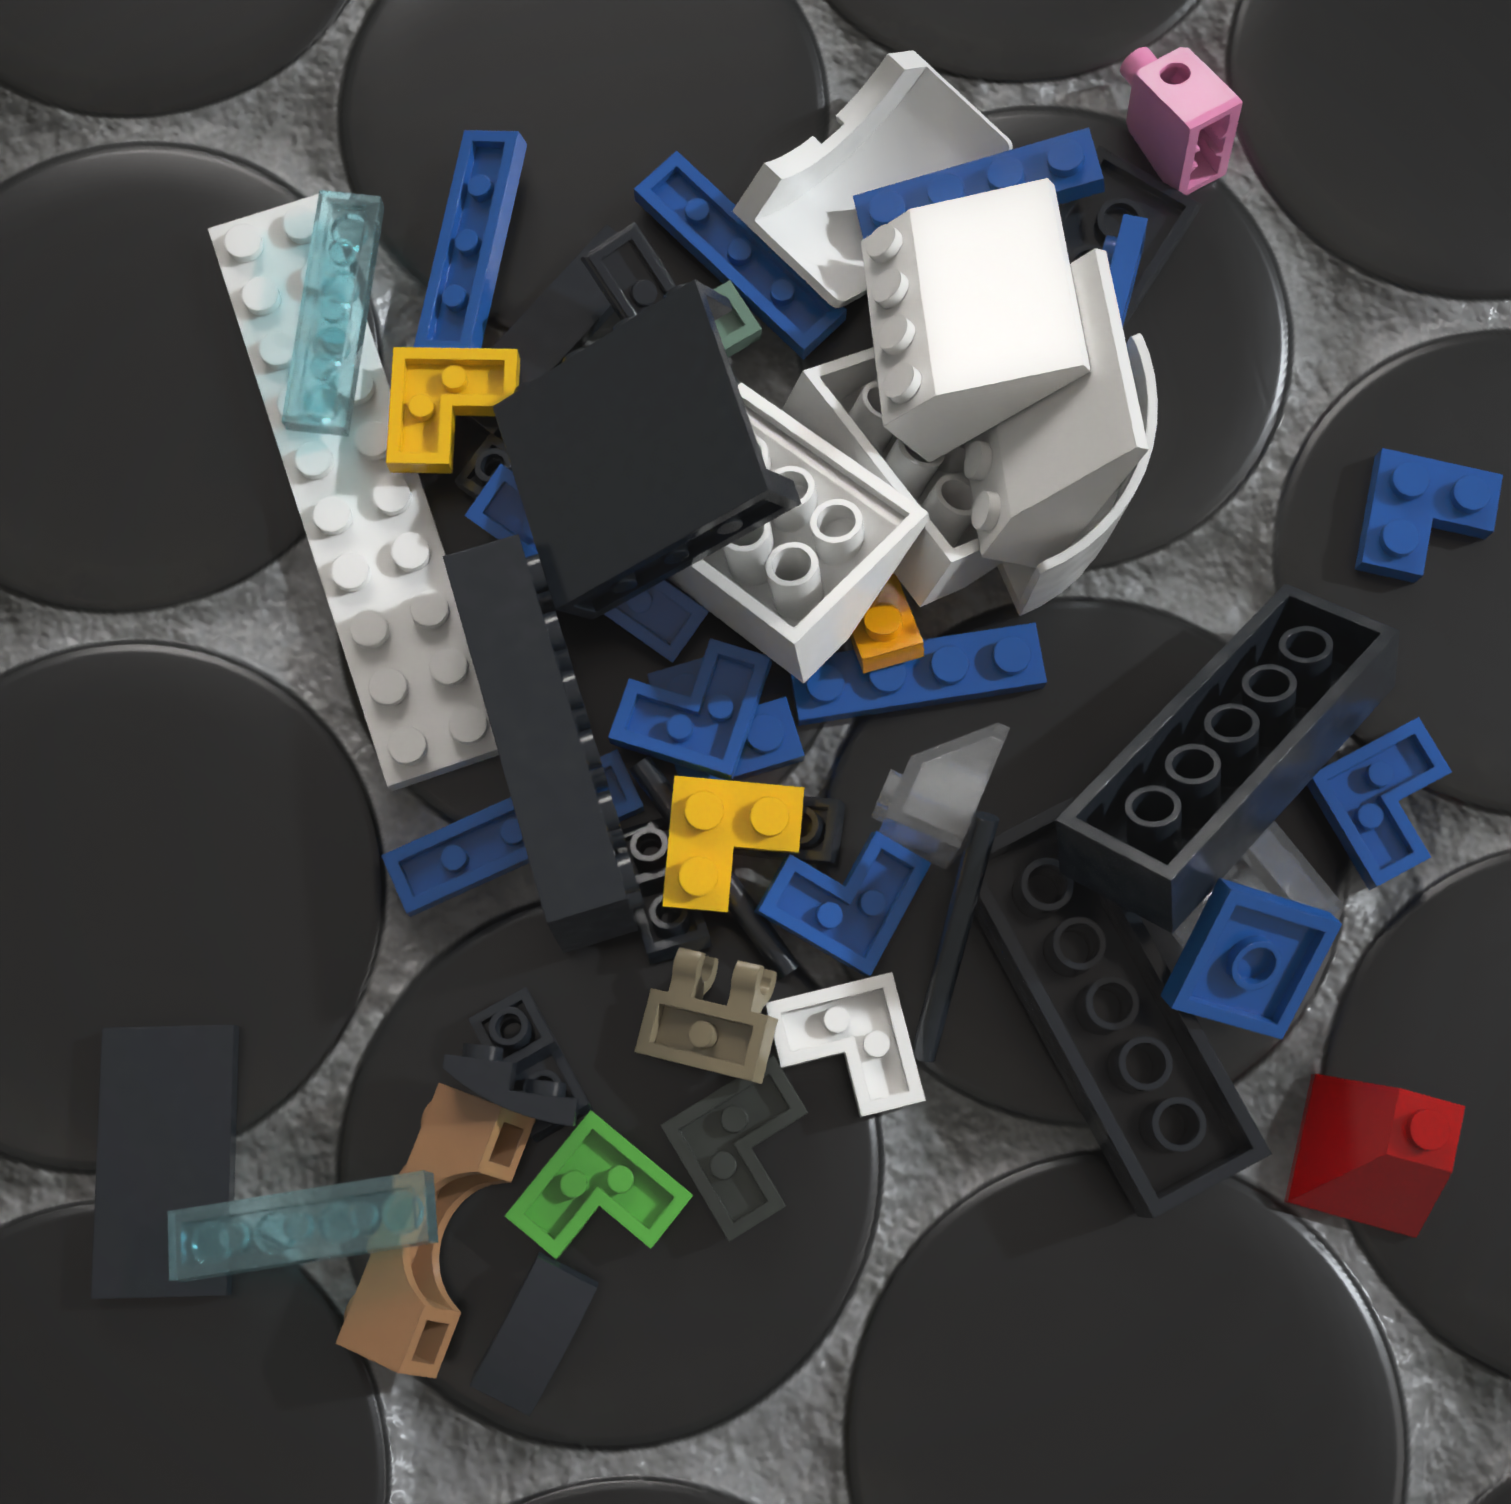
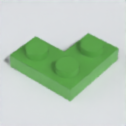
M590 1110L506 1213L505 1217L555 1259L561 1256L599 1207L604 1209L651 1249L694 1195Z

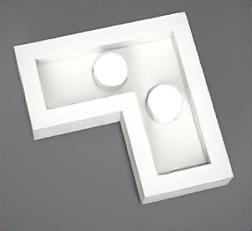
M892 972L768 1002L765 1005L767 1015L778 1019L773 1040L779 1065L782 1069L844 1053L860 1117L926 1101Z

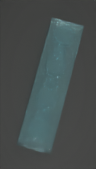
M319 190L282 415V423L287 430L349 437L384 215V205L381 196Z
M425 1170L167 1211L169 1281L177 1282L438 1243L434 1173Z

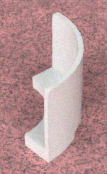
M914 50L888 53L858 93L836 115V121L841 127L822 144L812 136L789 153L772 161L765 162L733 209V212L825 301L835 308L848 305L867 293L861 246L863 236L853 199L854 195L1009 151L1013 148L1012 142Z
M1140 333L1131 336L1126 346L1149 450L1069 548L1041 562L1036 568L1003 562L997 566L1019 616L1044 605L1061 594L1083 574L1084 570L1096 558L1134 496L1146 471L1153 450L1157 428L1158 398L1150 353Z

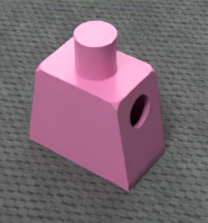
M1147 47L1133 51L1126 57L1120 67L1121 75L1131 86L1126 123L1129 132L1162 182L1185 195H1189L1226 175L1242 108V100L1189 48L1179 47L1159 59Z

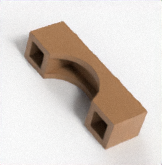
M438 1083L432 1101L423 1112L421 1129L408 1162L398 1175L396 1192L383 1225L371 1243L370 1258L356 1293L346 1306L344 1323L335 1344L394 1372L436 1379L461 1315V1311L447 1294L440 1274L439 1254L445 1228L456 1209L470 1195L490 1185L512 1182L535 1123V1118L524 1116L485 1099Z

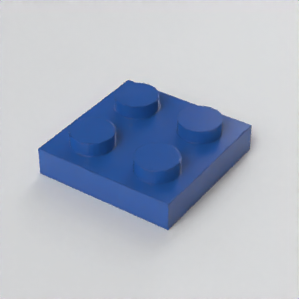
M1218 878L1160 996L1172 1009L1283 1039L1342 923L1328 911Z

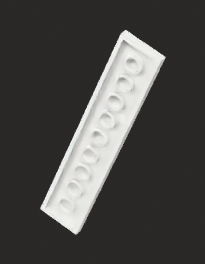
M324 192L208 228L387 787L392 792L498 756L499 753L442 557L446 553L419 473H390L386 465L391 389Z

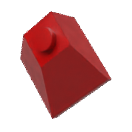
M1311 1074L1284 1202L1417 1238L1453 1172L1465 1106L1402 1088L1321 1074Z

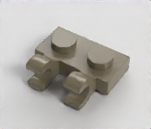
M679 947L673 963L669 991L666 992L653 988L650 990L634 1052L762 1084L778 1019L761 1014V1011L773 994L777 972L764 969V966L738 960L732 975L727 1006L702 1000L704 994L711 988L715 980L718 959L705 956L703 952Z

